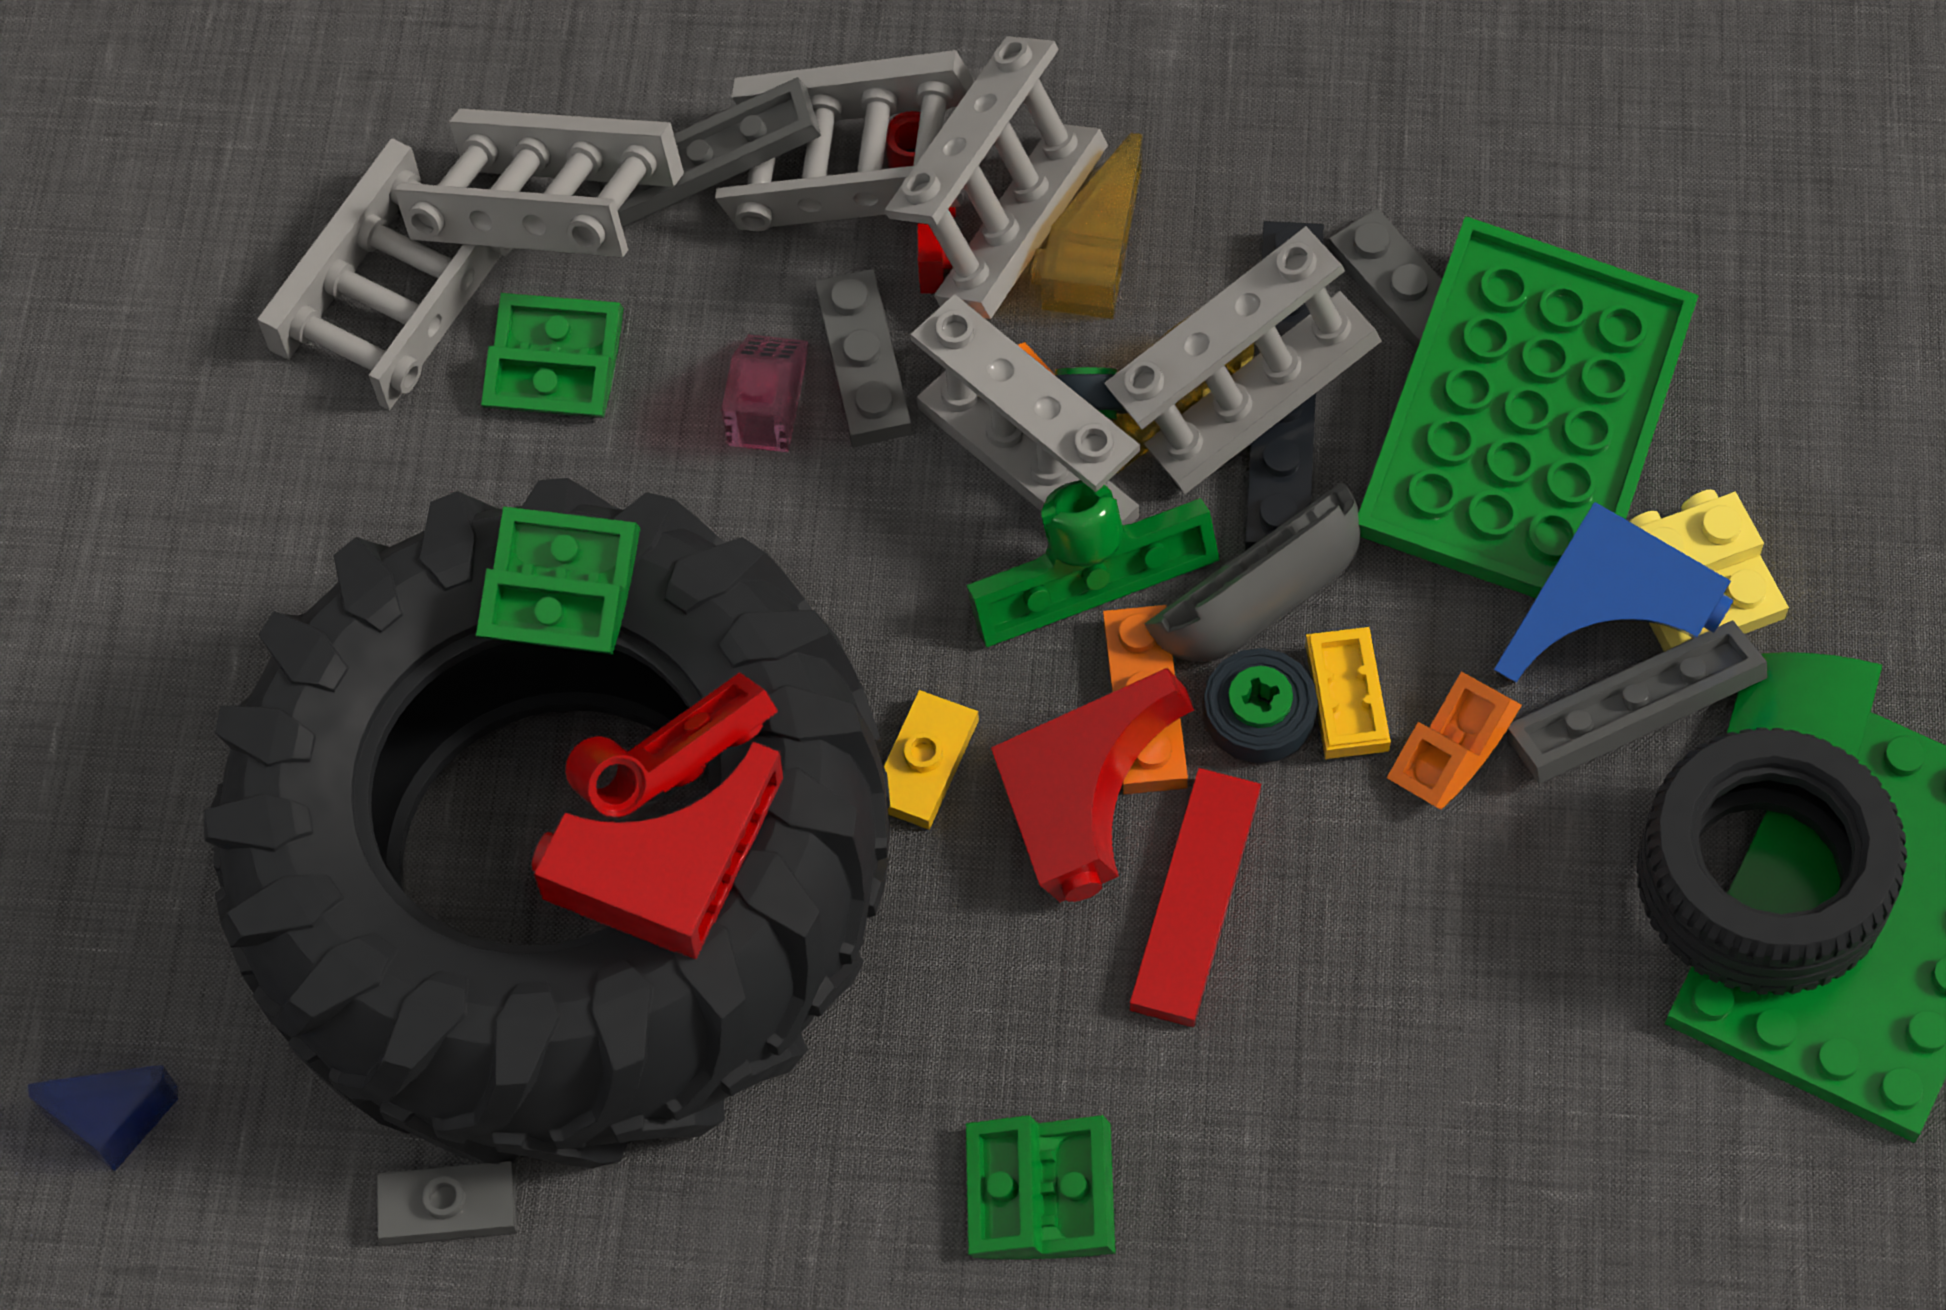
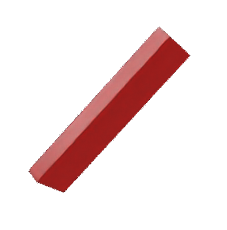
M1198 768L1130 1000V1011L1194 1028L1260 797L1261 783Z

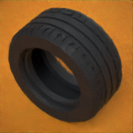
M1748 728L1740 730L1739 733H1725L1724 737L1717 736L1711 739L1709 744L1703 743L1697 746L1695 751L1687 753L1683 761H1679L1673 766L1672 771L1668 772L1663 784L1660 785L1656 792L1637 855L1636 867L1638 873L1637 887L1640 889L1639 896L1641 902L1645 904L1644 911L1646 917L1651 918L1650 924L1653 929L1660 932L1659 938L1663 944H1668L1670 946L1669 950L1675 956L1680 955L1682 957L1681 961L1686 966L1694 967V971L1700 975L1706 974L1710 976L1709 979L1715 983L1719 981L1725 983V987L1732 989L1735 986L1740 987V991L1747 993L1756 991L1757 994L1767 995L1769 991L1774 995H1784L1785 992L1790 994L1799 993L1802 988L1808 991L1816 989L1817 985L1824 986L1830 983L1832 978L1837 979L1845 975L1846 970L1850 971L1855 967L1858 960H1862L1868 954L1869 949H1872L1877 937L1883 930L1902 888L1903 875L1907 865L1905 862L1907 849L1904 846L1906 837L1902 831L1904 826L1901 818L1897 816L1898 811L1895 803L1890 801L1891 796L1887 790L1881 788V782L1876 776L1871 775V770L1865 765H1860L1859 760L1853 755H1848L1845 752L1846 750L1838 746L1834 747L1824 739L1816 738L1814 735L1807 733L1805 735L1800 734L1799 731L1791 729L1789 731L1784 730L1783 728H1772V730L1767 728L1752 730ZM1762 809L1790 815L1813 829L1833 853L1840 877L1839 891L1835 896L1812 910L1778 914L1750 908L1725 893L1705 867L1698 839L1706 827L1730 813Z

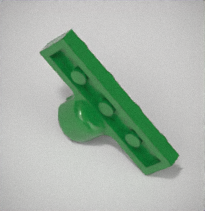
M1081 480L1069 482L1051 492L1042 507L1041 516L1048 542L1045 554L1033 561L968 584L966 587L978 634L987 648L1219 561L1211 514L1205 503L1199 498L1135 523L1122 525L1117 499L1113 498L1112 491L1106 485H1103L1095 492Z

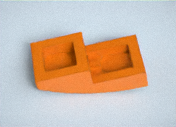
M1461 671L1431 726L1428 727L1420 722L1416 724L1386 778L1442 810L1484 764L1511 725L1522 705Z

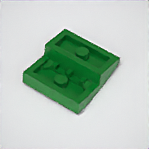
M500 293L494 346H488L481 406L491 409L604 418L611 391L624 311L621 303Z
M503 506L494 568L486 569L476 636L486 639L613 654L628 598L640 526L635 522Z
M1762 653L1761 655L1767 661V678L1738 692L1727 733H1739L1740 730L1748 728L1756 730V728H1767L1768 730L1783 728L1788 731L1791 729L1799 731L1800 734L1805 735L1807 733L1814 735L1816 738L1824 739L1834 747L1838 746L1846 750L1845 752L1848 755H1853L1859 760L1882 664L1816 653Z
M1030 1115L966 1123L968 1254L972 1258L1052 1259L1115 1254L1111 1123L1103 1115L1038 1123Z

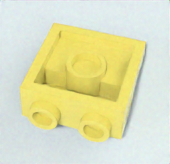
M1715 490L1701 491L1683 503L1681 512L1661 519L1657 511H1648L1629 521L1731 580L1724 594L1732 598L1733 602L1719 626L1733 620L1742 632L1746 634L1785 619L1789 607L1760 556L1764 542L1736 491L1718 497ZM1649 622L1664 652L1693 639L1673 628ZM1703 627L1699 635L1704 634L1709 630Z

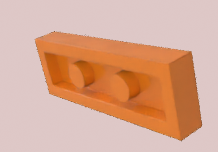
M1166 605L1103 611L1111 693L1165 668H1168L1175 676L1173 655L1166 652L1156 643L1144 624L1167 608ZM1181 718L1162 730L1142 750L1123 781V795L1188 788Z

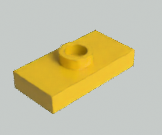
M1364 627L1306 634L1305 648L1310 676L1314 682L1317 695V716L1325 759L1389 752L1391 741L1370 628Z
M918 691L884 765L888 777L891 806L888 808V815L930 830L978 724V711L924 691Z

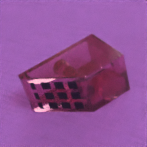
M747 335L732 355L721 408L728 446L789 453L808 355V341Z

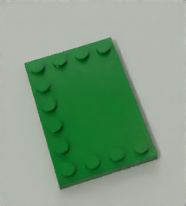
M1465 216L1358 513L1361 538L1537 598L1594 502L1626 520L1699 295Z
M1871 712L1859 756V764L1865 765L1872 771L1871 775L1879 779L1882 784L1881 788L1887 790L1891 796L1890 801L1895 803L1898 811L1897 816L1901 818L1904 826L1902 831L1905 833L1906 843L1904 846L1907 849L1905 861L1907 865L1903 875L1902 888L1886 924L1877 937L1872 949H1869L1868 954L1862 960H1858L1855 967L1850 971L1846 970L1845 975L1837 979L1832 978L1830 983L1824 986L1817 985L1816 989L1808 991L1802 988L1799 993L1790 994L1785 992L1784 995H1774L1769 991L1767 995L1757 994L1756 991L1747 993L1740 991V987L1735 986L1734 989L1725 987V983L1720 981L1715 983L1709 979L1710 976L1706 974L1700 975L1691 966L1664 1025L1915 1143L1946 1078V745ZM1767 811L1727 894L1750 908L1787 914L1812 910L1835 896L1839 891L1840 877L1833 853L1813 829L1790 815Z

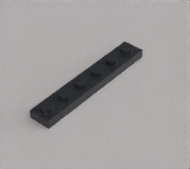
M1264 221L1261 260L1305 226L1323 244L1324 224ZM1305 303L1275 325L1280 336H1283L1310 315ZM1256 346V356H1257V355L1260 354L1261 352L1259 351L1258 347ZM1316 393L1251 443L1245 551L1311 504Z

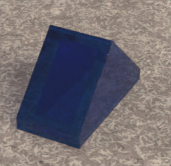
M163 1065L28 1084L29 1098L42 1114L113 1171L119 1168L178 1100V1086Z

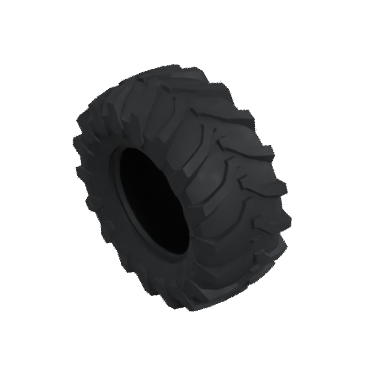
M569 478L538 480L524 504L512 508L635 522L640 526L628 598L613 654L477 637L476 633L486 569L494 568L503 508L493 507L457 491L430 502L425 531L391 547L355 537L333 555L338 583L304 614L297 616L273 611L259 633V637L272 656L252 694L238 706H220L215 734L230 748V752L225 764L223 783L218 784L211 807L204 810V841L214 845V868L221 889L215 893L220 923L230 948H233L231 951L239 971L254 993V999L271 1025H274L289 1041L291 1049L298 1058L331 1089L379 1124L406 1134L412 1133L453 1154L479 1163L499 1164L506 1161L514 1163L519 1155L571 1166L596 1168L620 1162L628 1141L665 1137H700L725 1121L724 1099L770 1077L790 1073L808 1050L801 1033L815 1016L821 1017L826 1009L847 988L852 986L864 963L858 952L864 942L867 917L876 916L887 876L889 859L887 856L890 838L888 808L891 806L887 772L879 756V751L882 750L881 740L862 684L840 640L819 614L812 610L784 571L765 551L743 537L724 542L699 518L673 498L646 492L622 510L609 504ZM739 672L765 689L778 710L777 713L762 723V728L755 737L744 744L734 747L729 746L707 762L706 768L703 771V775L709 782L708 794H710L736 770L753 742L780 752L783 779L696 960L610 926L577 939L553 944L514 945L486 941L464 934L441 923L422 910L405 894L403 884L405 844L419 803L440 772L460 752L495 729L533 715L576 710L613 714L658 731Z

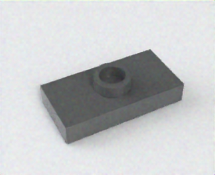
M512 1161L500 1162L499 1164L484 1163L377 1173L378 1240L383 1246L517 1233L515 1167Z

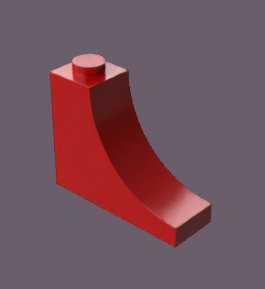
M1168 668L991 747L1039 885L1059 902L1065 900L1077 902L1088 899L1101 891L1103 883L1119 877L1112 847V824L1118 794L1123 781L1139 754L1154 737L1177 719L1194 711L1186 688Z
M753 742L736 770L719 787L694 804L659 818L638 822L616 823L584 819L565 813L555 833L548 831L542 836L532 859L531 868L535 872L534 875L542 899L696 960L782 782L783 771L780 752Z

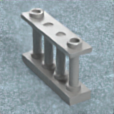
M1006 36L884 209L889 219L923 223L930 226L953 267L934 294L940 307L955 294L983 318L991 319L1108 147L1100 128L1063 124L1039 80L1059 50L1055 41ZM1023 101L1042 135V139L1029 157L1009 122ZM993 144L1013 179L999 201L979 166ZM963 188L983 222L969 245L948 210Z
M956 50L737 77L734 79L731 97L736 105L798 77L808 90L821 137L807 142L802 179L771 182L775 158H772L749 169L747 185L717 188L715 199L739 231L749 230L758 232L776 226L886 215L884 209L943 127L945 110L950 107H957L975 80ZM907 111H921L914 165L882 169L889 117ZM865 118L857 172L826 176L834 123L840 120ZM961 193L958 194L950 207L962 205L963 196Z
M459 108L449 121L460 158L438 185L399 183L394 188V192L410 240L624 257L628 247L618 215L620 207L637 184L674 187L684 174L671 122ZM478 173L501 174L491 189L467 188ZM531 176L554 178L544 193L519 192ZM584 180L608 182L598 197L573 196Z
M393 138L390 139L257 318L269 350L288 360L291 359L302 343L312 341L371 370L369 378L379 405L388 410L393 407L402 393L407 394L414 388L420 377L423 363L501 255L506 256L513 249L463 244L454 258L451 259L388 228V225L400 210L394 188L399 183L422 184L420 183L421 177L412 148ZM378 249L438 280L419 305L354 273L368 252H374ZM342 295H346L405 325L385 351L321 319V316L335 297L339 298Z
M1307 226L1104 383L1141 429L1155 420L1161 431L1146 441L1144 445L1184 495L1382 342L1376 329L1341 291L1330 298L1325 287L1344 273L1345 270L1342 264ZM1305 303L1310 315L1283 336H1280L1275 325ZM1255 342L1261 353L1233 375H1230L1225 364ZM1205 381L1211 392L1180 414L1175 403Z
M954 294L910 334L913 343L946 369L917 396L918 410L1041 511L1047 496L1056 488L1069 482L1081 480L1095 492L1103 485H1106L1112 491L1113 498L1117 499L1122 525L1132 524L1139 517V505L1109 480L1140 451V444Z

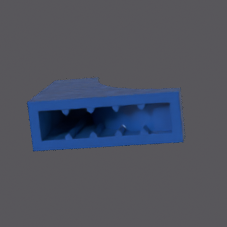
M1594 502L1493 670L1517 683L1526 668L1551 644L1578 629L1603 622L1621 620L1646 621L1673 628L1692 638L1698 637L1703 627L1714 633L1733 602L1732 598L1724 594L1731 580Z

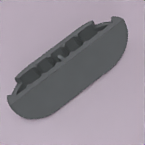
M1344 483L1336 485L1144 623L1156 643L1174 657L1186 661L1208 662L1221 659L1241 648L1336 579L1350 565L1357 552L1361 538L1359 509L1348 486Z

